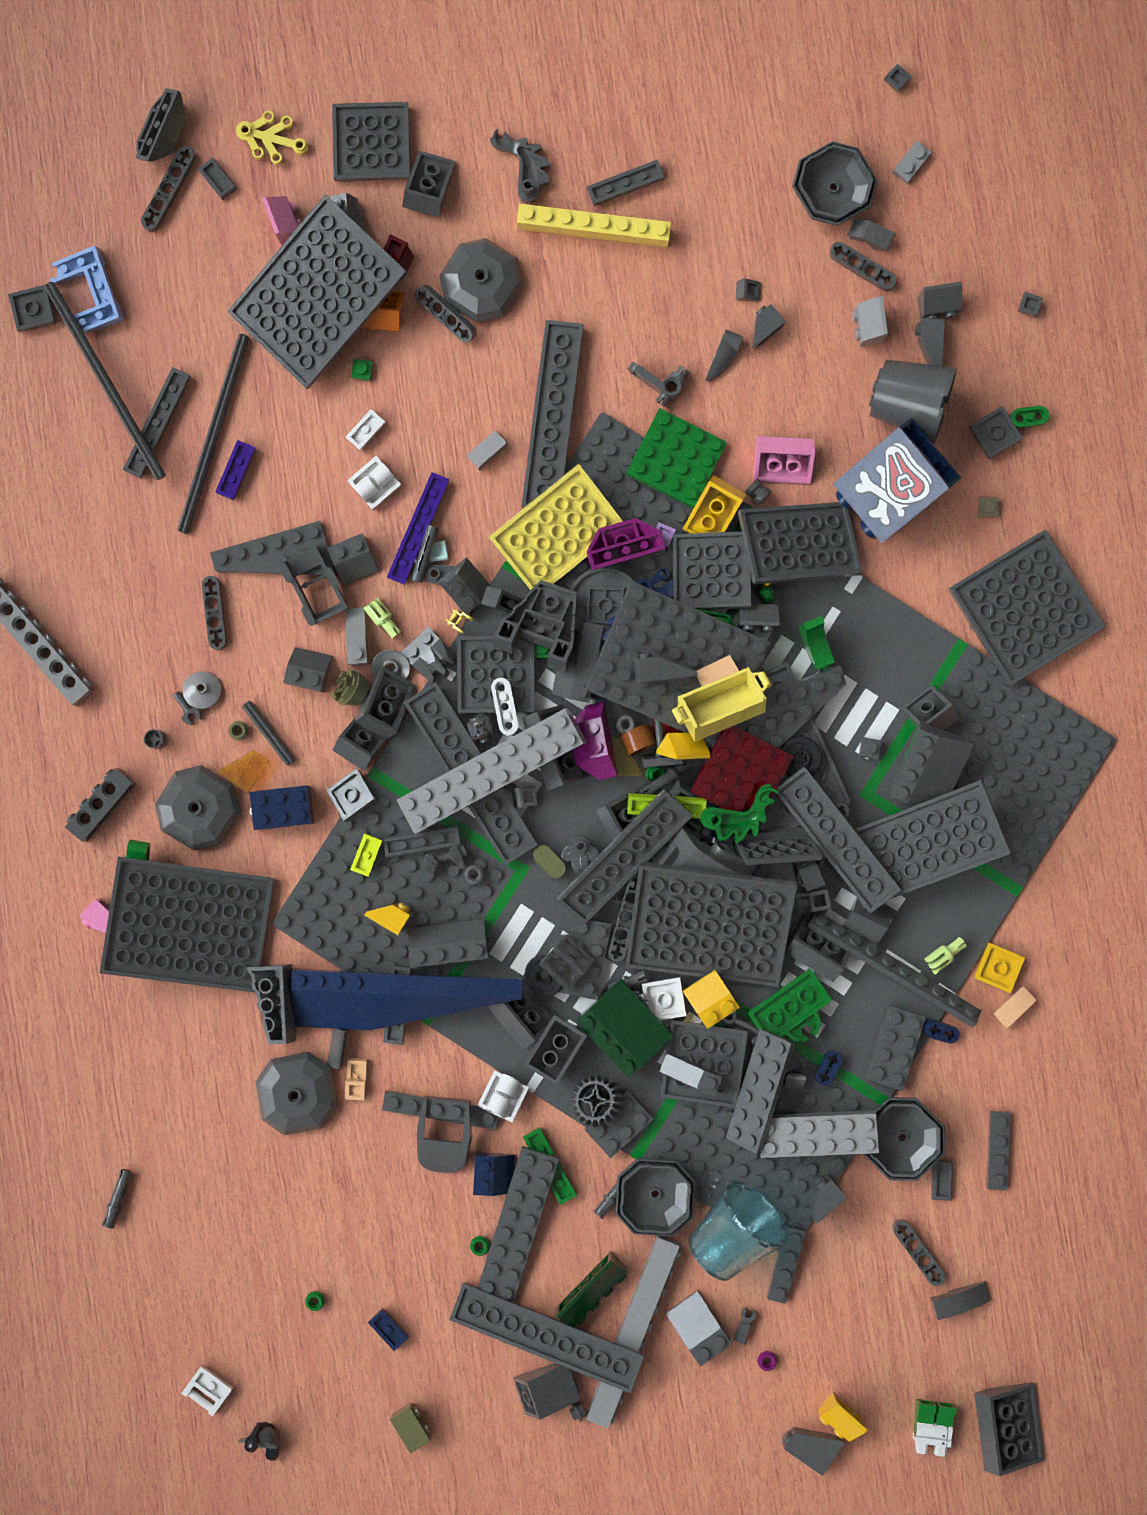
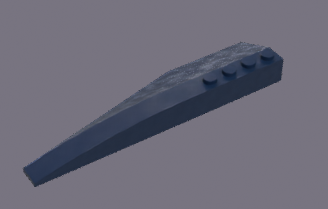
M294 969L291 975V993L296 1027L374 1030L523 999L524 979L320 969Z

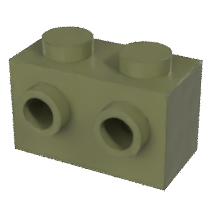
M412 1402L393 1413L390 1418L392 1425L410 1454L430 1442L432 1436L429 1424L423 1422L420 1409L417 1406L414 1407Z

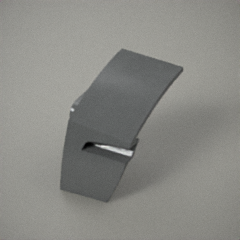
M684 826L651 857L652 864L753 876L762 865H746L736 847L717 840L713 846H709L700 842L697 837L689 834Z

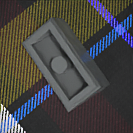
M333 1028L327 1064L334 1069L339 1070L342 1067L347 1029Z

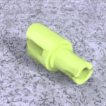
M379 597L363 608L377 626H382L391 639H394L395 636L402 632L391 620L392 613Z
M958 937L947 947L940 946L924 958V960L928 962V966L932 968V972L935 975L952 963L954 955L967 946Z

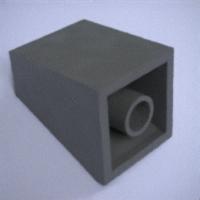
M552 1363L513 1377L525 1415L541 1420L580 1401V1390L572 1377L573 1370Z

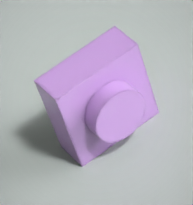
M658 522L656 528L661 531L665 547L668 548L676 529Z

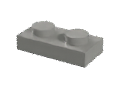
M916 141L892 173L907 184L932 152Z

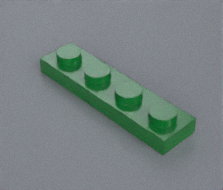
M540 1127L523 1136L529 1148L556 1156ZM558 1161L550 1188L561 1205L576 1197L577 1193Z

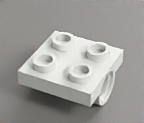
M377 456L347 480L372 510L402 486Z
M494 1070L477 1106L513 1123L529 1087L513 1077Z

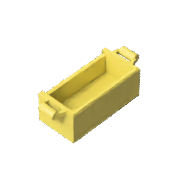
M748 667L678 696V706L672 712L679 725H686L694 742L765 713L766 696L764 692L772 684L764 671L752 673ZM755 677H759L764 686L763 688L760 687Z

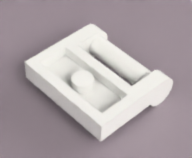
M202 1364L181 1394L185 1397L189 1396L208 1410L209 1415L213 1416L233 1387ZM194 1386L213 1399L215 1404L213 1405L192 1388Z

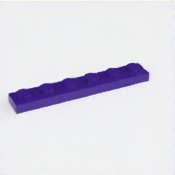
M431 472L387 578L403 585L406 584L420 551L427 524L431 525L449 484V479Z

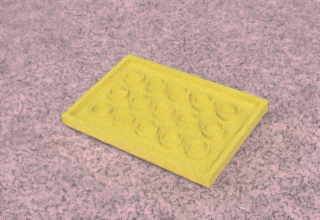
M578 464L492 533L489 539L531 590L540 580L554 584L587 557L586 551L599 528L623 521Z

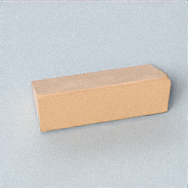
M728 655L697 670V678L702 687L739 670L731 656Z

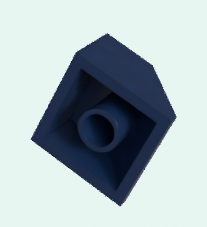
M476 1152L473 1195L496 1196L507 1194L514 1173L515 1154Z

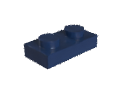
M384 1308L368 1321V1324L393 1351L409 1337Z

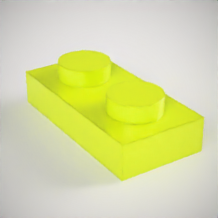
M364 834L350 870L369 877L383 840Z

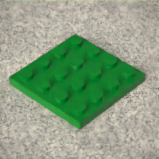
M659 408L625 475L694 509L727 442Z

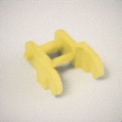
M452 609L454 613L449 620L446 619L447 625L452 624V628L464 635L465 632L459 629V622L462 618H468L473 621V618L464 612L460 614L458 609L456 611ZM457 615H459V616H460L459 619H458L457 622L454 624V623H453V620L455 619V617H456Z

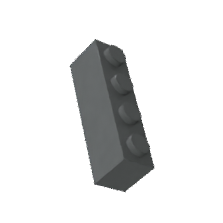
M292 964L247 967L253 981L251 983L253 991L257 995L258 1009L262 1013V1023L268 1044H288L296 1041L295 1016L291 993Z

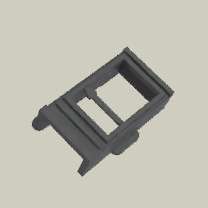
M314 546L279 565V569L286 582L292 583L304 606L301 611L310 626L349 607L338 587L339 582L333 570L327 566L318 546ZM321 564L325 574L300 586L296 576ZM327 576L340 603L316 615L302 588H307L308 585Z

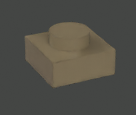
M998 497L978 498V518H995L999 516Z

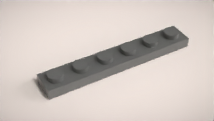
M172 367L141 431L153 454L191 378L190 375ZM134 445L123 470L142 479L148 466L138 448Z
M386 1090L382 1110L420 1117L424 1097ZM470 1105L472 1126L496 1130L498 1116L478 1106ZM430 1118L435 1120L464 1124V1121Z

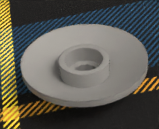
M396 650L380 652L374 657L371 664V672L374 678H376L382 667L404 679L408 676L410 669L406 656ZM393 663V666L388 667L387 664Z
M197 672L190 675L184 682L183 696L190 706L197 709H207L215 705L219 700L221 685L213 674ZM204 686L205 688L203 691H198V687Z

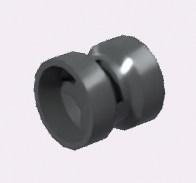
M757 478L745 490V493L748 496H752L754 502L759 505L771 491L768 488H764L762 482Z
M152 729L144 735V743L149 748L161 749L166 744L167 738L162 731Z

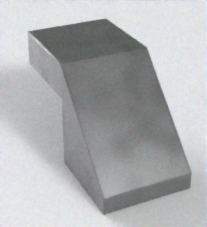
M855 218L847 236L853 240L867 242L872 249L888 252L896 234L872 221Z

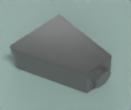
M796 1427L787 1431L782 1438L784 1450L822 1476L845 1444L837 1435Z

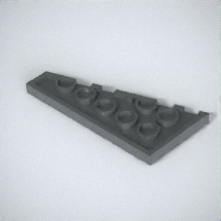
M321 521L210 552L216 572L282 574L279 569L281 563L314 546H318L327 566L333 570L336 576L333 562L327 550L328 545ZM320 564L300 575L319 576L324 575L325 571Z

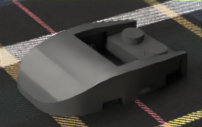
M424 1096L416 1132L418 1160L424 1168L442 1173H454L463 1168L467 1162L473 1138L472 1115H470L469 1109L471 1100ZM426 1117L464 1121L462 1142L424 1138Z

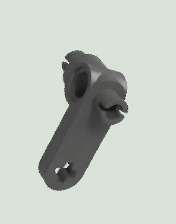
M631 362L627 368L631 374L660 394L656 398V402L660 404L662 401L661 406L666 407L669 401L674 402L687 384L685 378L690 374L687 369L684 371V367L679 366L676 373L672 371L662 382L635 362ZM673 384L677 390L669 392L666 386Z

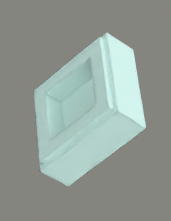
M446 541L434 542L429 558L430 563L449 560Z

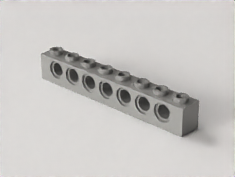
M0 578L1 624L70 704L78 706L94 692L91 688L92 683L86 677L82 678L78 673L80 671L73 662L70 664L67 661V654L61 648L57 649L53 644L55 643L54 639L48 633L45 635L42 632V625L36 619L32 620L30 618L29 610L24 605L20 606L17 603V596L11 590L7 591L4 585L6 584ZM9 606H13V613L11 615H7L6 612ZM25 620L26 626L20 630L19 623ZM37 634L38 642L36 644H32L31 638L33 635ZM50 649L51 655L45 659L44 651ZM62 663L63 670L57 673L56 666ZM74 677L76 684L70 688L68 681Z

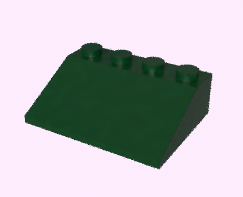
M622 978L576 1019L578 1025L627 1078L638 1071L674 1036Z

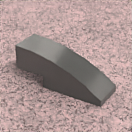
M985 1281L949 1290L946 1294L931 1297L937 1320L961 1314L990 1301Z

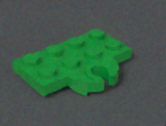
M809 968L748 1011L747 1014L758 1030L765 1029L781 1037L786 1035L789 1039L797 1042H807L809 1039L801 1033L802 1027L808 1025L811 1029V1034L816 1036L821 1026V1020L817 1011L830 1003L832 999L811 968Z

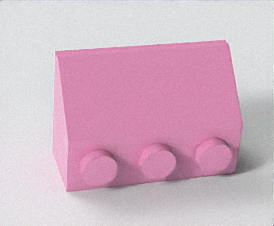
M757 436L754 458V481L758 478L764 482L811 484L815 456L814 439Z

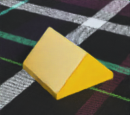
M667 733L657 749V754L676 760L710 758V752L704 738L694 742L690 733Z

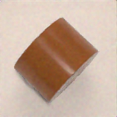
M649 724L636 727L620 736L629 756L644 752L656 745V740Z

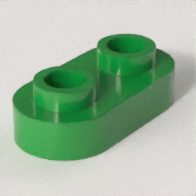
M1044 406L1018 408L1011 413L1010 418L1015 427L1019 429L1041 426L1048 421L1049 411ZM1035 414H1039L1041 419H1036ZM1020 416L1022 418V422H1018L1016 420V417Z

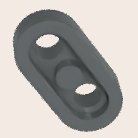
M430 565L425 571V577L429 583L439 585L438 581L455 566ZM437 571L438 575L436 577H432L431 572Z

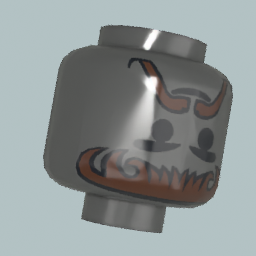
M483 713L469 718L470 721L467 723V728L472 740L480 741V743L491 740L490 736L495 732L491 718L486 715L484 716Z

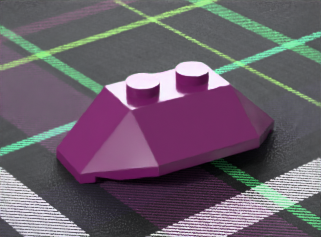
M633 518L599 528L586 553L591 570H597L642 558L666 548L659 529Z
M605 702L587 705L575 719L587 741L573 749L575 765L600 781L618 777Z

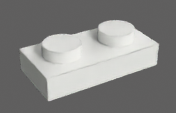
M370 409L349 432L346 439L361 451L386 422Z

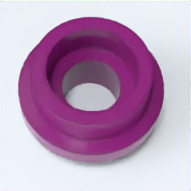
M763 1351L759 1354L757 1362L762 1370L771 1371L777 1365V1358L771 1351ZM767 1357L771 1359L769 1363L763 1362Z

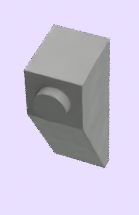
M364 607L345 609L347 659L350 666L369 665Z

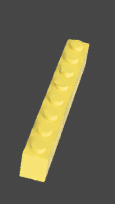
M519 204L517 229L668 248L671 222Z

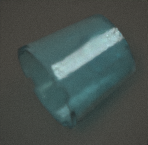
M735 1181L725 1188L691 1233L689 1247L695 1260L708 1274L718 1280L728 1281L782 1247L787 1240V1232L782 1228L784 1221L781 1215L766 1196L754 1187L749 1189L745 1186L744 1182Z

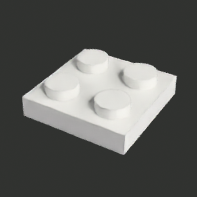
M680 977L642 983L643 993L646 995L645 1000L650 1001L648 1008L660 1020L686 1016Z

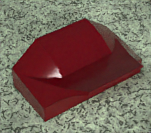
M390 234L383 249L408 272L414 259L408 242Z

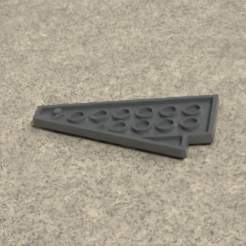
M837 665L764 693L766 696L765 713L734 726L780 748L846 685L841 666ZM721 731L704 738L709 752H711Z

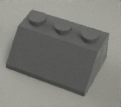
M805 914L790 937L785 953L834 982L844 970L851 953L808 928L807 925L811 917Z
M525 982L523 999L487 1006L522 1050L535 1042L543 1034L553 1017Z
M554 1015L524 1063V1066L557 1086L588 1034L572 1023Z

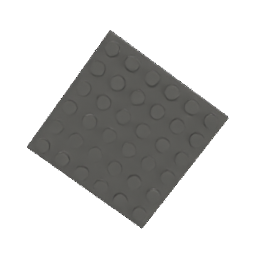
M1046 529L948 588L1008 686L1015 684L1106 627Z

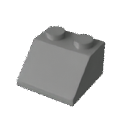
M883 296L856 305L852 311L853 322H856L857 325L855 340L859 341V346L882 344L888 335Z

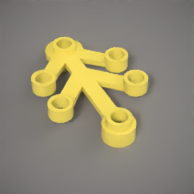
M265 111L263 117L252 123L243 121L236 127L237 136L241 140L248 142L252 149L253 157L256 160L263 159L265 154L263 149L258 147L254 138L263 141L274 165H280L283 158L276 151L272 143L293 148L294 152L299 156L305 155L309 150L306 140L302 138L292 140L275 135L284 129L292 128L293 121L290 116H283L280 123L265 131H259L257 129L263 125L272 124L275 121L273 112ZM271 115L272 118L270 120H267L266 116ZM290 120V123L285 125L284 121ZM244 128L249 129L246 133H243L242 130ZM302 143L303 147L297 148V144ZM257 151L262 152L260 156H256L255 153ZM275 156L280 157L278 161L273 160Z

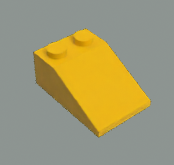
M713 475L685 523L683 530L688 533L725 532L747 494Z

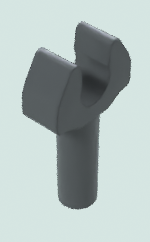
M179 691L173 694L184 711V715L181 717L183 722L193 725L189 718L192 713L195 714L197 719L201 720V711L199 709L191 708Z

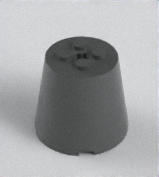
M886 360L883 369L880 368L877 380H875L872 391L875 395H872L869 406H871L870 416L896 428L912 418L931 442L935 444L944 415H942L944 403L948 404L957 368Z

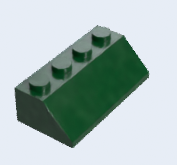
M610 1251L557 1305L556 1317L569 1326H575L576 1324L579 1326L586 1319L585 1315L590 1310L593 1312L599 1306L600 1299L603 1296L605 1298L608 1297L614 1290L612 1287L617 1282L620 1284L627 1277V1267Z

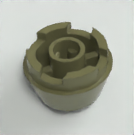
M349 669L348 672L343 671L335 682L338 684L336 692H332V697L340 705L359 706L368 693L369 682L357 670Z

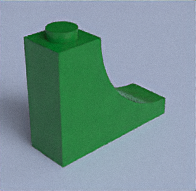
M819 616L803 623L797 630L814 670L820 669L822 672L832 668L831 664L835 663L825 635V622L823 617Z

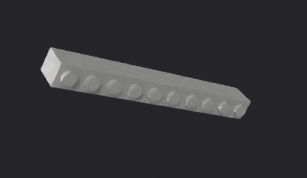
M656 1236L615 1343L637 1352L643 1350L646 1341L643 1338L646 1332H650L653 1321L650 1320L653 1314H657L660 1303H658L659 1297L664 1296L667 1288L665 1282L667 1277L671 1278L674 1271L672 1264L674 1259L678 1260L680 1256L679 1242L665 1236ZM599 1381L586 1413V1420L608 1429L610 1423L613 1424L616 1419L617 1412L615 1410L617 1405L622 1404L624 1398L623 1390Z

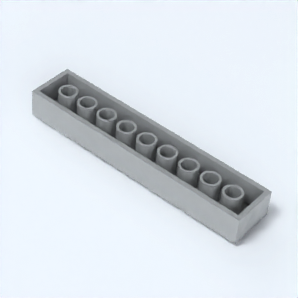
M565 708L397 799V802L414 834L587 741L570 709Z

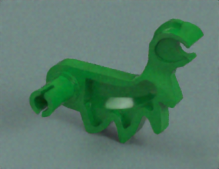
M770 784L761 786L756 793L753 805L745 812L707 807L700 814L701 824L706 828L716 830L717 839L720 841L728 839L734 833V842L738 844L745 838L749 829H751L752 835L756 837L758 836V821L766 822L765 807L775 802L774 799L769 798V793L774 792L778 794V792L771 788L772 785Z

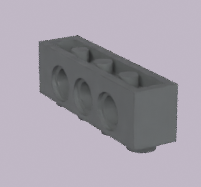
M119 768L110 769L105 774V780L102 784H97L91 791L93 794L90 798H86L81 802L79 811L76 814H71L66 822L68 824L65 828L80 841L87 842L136 785V782ZM110 784H114L116 787L112 795L108 792ZM99 798L103 801L101 809H98L95 805ZM86 813L91 817L88 824L83 821V816Z

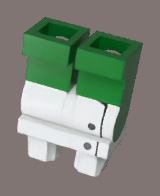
M916 1399L913 1439L917 1453L927 1454L928 1445H934V1454L945 1457L947 1447L951 1448L953 1422L957 1410L953 1403L937 1401L934 1403V1401Z

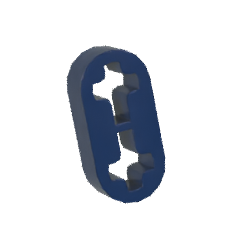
M930 1019L923 1025L924 1034L932 1039L952 1044L959 1038L958 1029L950 1024ZM930 1027L937 1028L938 1032L930 1031ZM944 1031L952 1032V1036L945 1035Z
M827 1051L815 1072V1079L822 1086L831 1084L841 1065L842 1057L837 1051ZM835 1054L837 1062H833L831 1066L828 1067L830 1063L828 1057L833 1056ZM826 1069H829L827 1072L829 1079H824L822 1082L819 1074H824Z

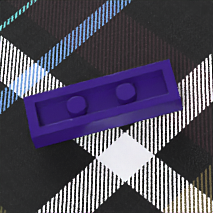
M237 440L215 491L216 494L234 501L256 448L254 446Z

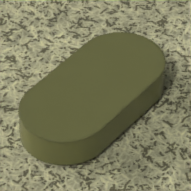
M539 845L534 849V860L549 876L560 878L564 875L566 870L564 862L548 846Z

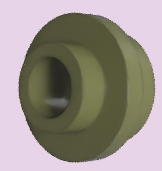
M236 721L230 725L229 734L234 740H243L248 735V727L245 723ZM238 727L242 729V733L239 735L236 733Z

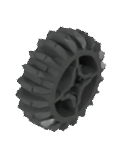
M590 1075L589 1082L583 1078L582 1082L584 1085L582 1086L577 1083L576 1086L579 1090L572 1091L576 1098H570L571 1101L576 1103L571 1105V1109H577L573 1115H580L578 1121L583 1122L585 1120L584 1125L587 1127L591 1123L592 1128H596L598 1123L599 1127L603 1128L604 1121L610 1125V1117L614 1120L617 1119L614 1112H621L620 1109L616 1108L617 1105H623L622 1102L617 1101V1099L622 1097V1094H615L619 1091V1087H613L615 1082L612 1080L608 1083V1077L606 1076L602 1081L600 1075H597L596 1079ZM595 1086L590 1096L583 1097L587 1090ZM601 1086L608 1090L611 1100L603 1098ZM595 1097H597V1099H600L603 1102H600L596 1106V1104H593L590 1101H593L594 1099H596ZM582 1103L590 1105L592 1117L585 1113ZM604 1106H609L607 1112L598 1117L601 1109Z

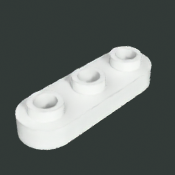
M497 678L493 681L491 689L499 729L505 735H513L518 730V720L511 685L507 679ZM500 684L505 686L504 691L498 690ZM507 703L509 708L502 710V704ZM507 722L512 723L513 726L511 729L505 728V724Z

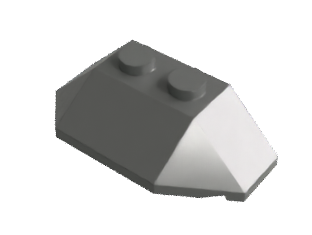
M166 88L163 91V95L151 107L136 141V158L138 160L152 162L172 154L186 121L180 91Z

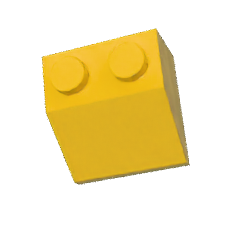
M396 903L369 910L365 913V916L399 935L413 913L410 912L411 908L403 903Z
M715 970L683 990V993L707 1029L740 1008Z
M834 1393L818 1409L819 1419L827 1427L831 1425L835 1429V1434L842 1440L846 1438L850 1442L867 1431L863 1419Z

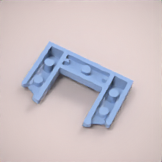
M92 246L52 263L53 267H58L57 277L50 278V282L52 281L55 284L86 276L96 306L74 315L84 334L125 320L120 304L114 297L105 270L106 264L101 249Z

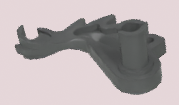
M496 129L493 133V138H490L491 145L501 152H509L519 159L518 196L520 200L527 204L535 202L538 198L540 187L549 184V177L542 169L549 168L551 164L545 157L536 154L542 150V146L537 144L527 145V138L513 141L506 132H504V137L500 139L497 137L498 129Z

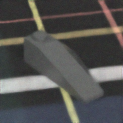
M584 622L574 640L573 658L566 673L557 671L555 675L553 695L570 700L590 702L591 692L585 690L597 662L603 625Z

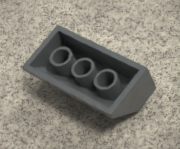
M564 705L537 711L523 717L522 720L525 728L528 729L565 709ZM573 750L539 767L547 790L589 776L586 771L575 765Z
M478 919L408 928L410 967L488 959L485 920Z

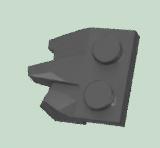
M429 626L401 651L409 663L432 683L436 680V673L447 678L450 672L445 665L447 663H455L454 653Z

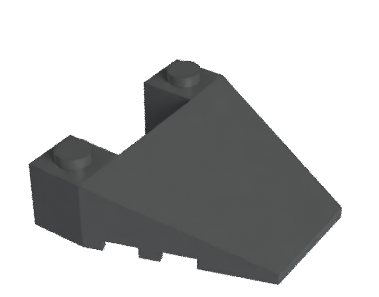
M540 580L525 595L519 605L517 604L513 611L500 621L493 636L494 648L512 654L519 638L549 648L550 652L547 656L548 667L566 673L573 658L577 592Z

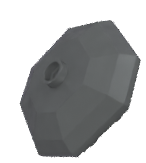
M832 141L799 160L792 187L811 220L839 226L871 207L878 180L859 148ZM835 185L837 189L831 190L830 186Z
M487 238L459 244L439 275L444 299L456 310L477 323L504 317L524 285L518 258ZM479 274L485 276L482 280H479L477 277Z
M202 765L175 771L155 803L161 831L193 851L221 844L241 812L235 785ZM194 804H197L199 807L196 812L192 809Z
M310 1052L271 1059L255 1081L262 1120L283 1135L322 1129L338 1107L332 1068ZM292 1092L298 1093L297 1099L292 1097Z
M889 1097L876 1109L879 1153L864 1155L888 1180L918 1181L945 1154V1126L917 1098ZM905 1134L906 1138L904 1140H900L899 1135Z
M637 1158L618 1175L615 1214L633 1234L673 1237L693 1219L695 1179L678 1160ZM653 1191L659 1192L657 1196H653L651 1193Z

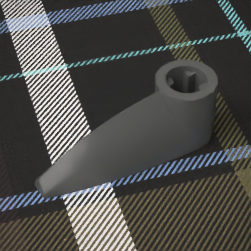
M725 329L706 376V381L710 382L727 368L739 349L743 339L742 335Z

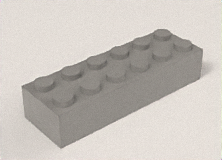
M876 1110L773 1114L760 1154L761 1158L879 1153Z

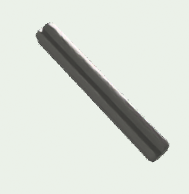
M251 701L246 702L242 706L245 712L286 765L292 764L295 761L294 757Z

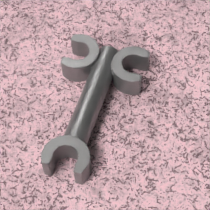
M735 1011L731 1013L732 1018L730 1020L722 1019L725 1023H735L756 1034L751 1039V1043L755 1044L759 1030L754 1024L736 1016Z

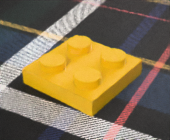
M988 942L973 978L1011 993L1025 958Z

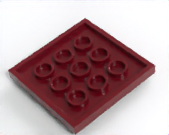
M735 726L722 730L710 752V758H707L691 792L724 809L745 812L753 805L756 793L761 786L770 784L772 785L771 788L777 790L794 756ZM770 792L769 798L772 799L775 793Z

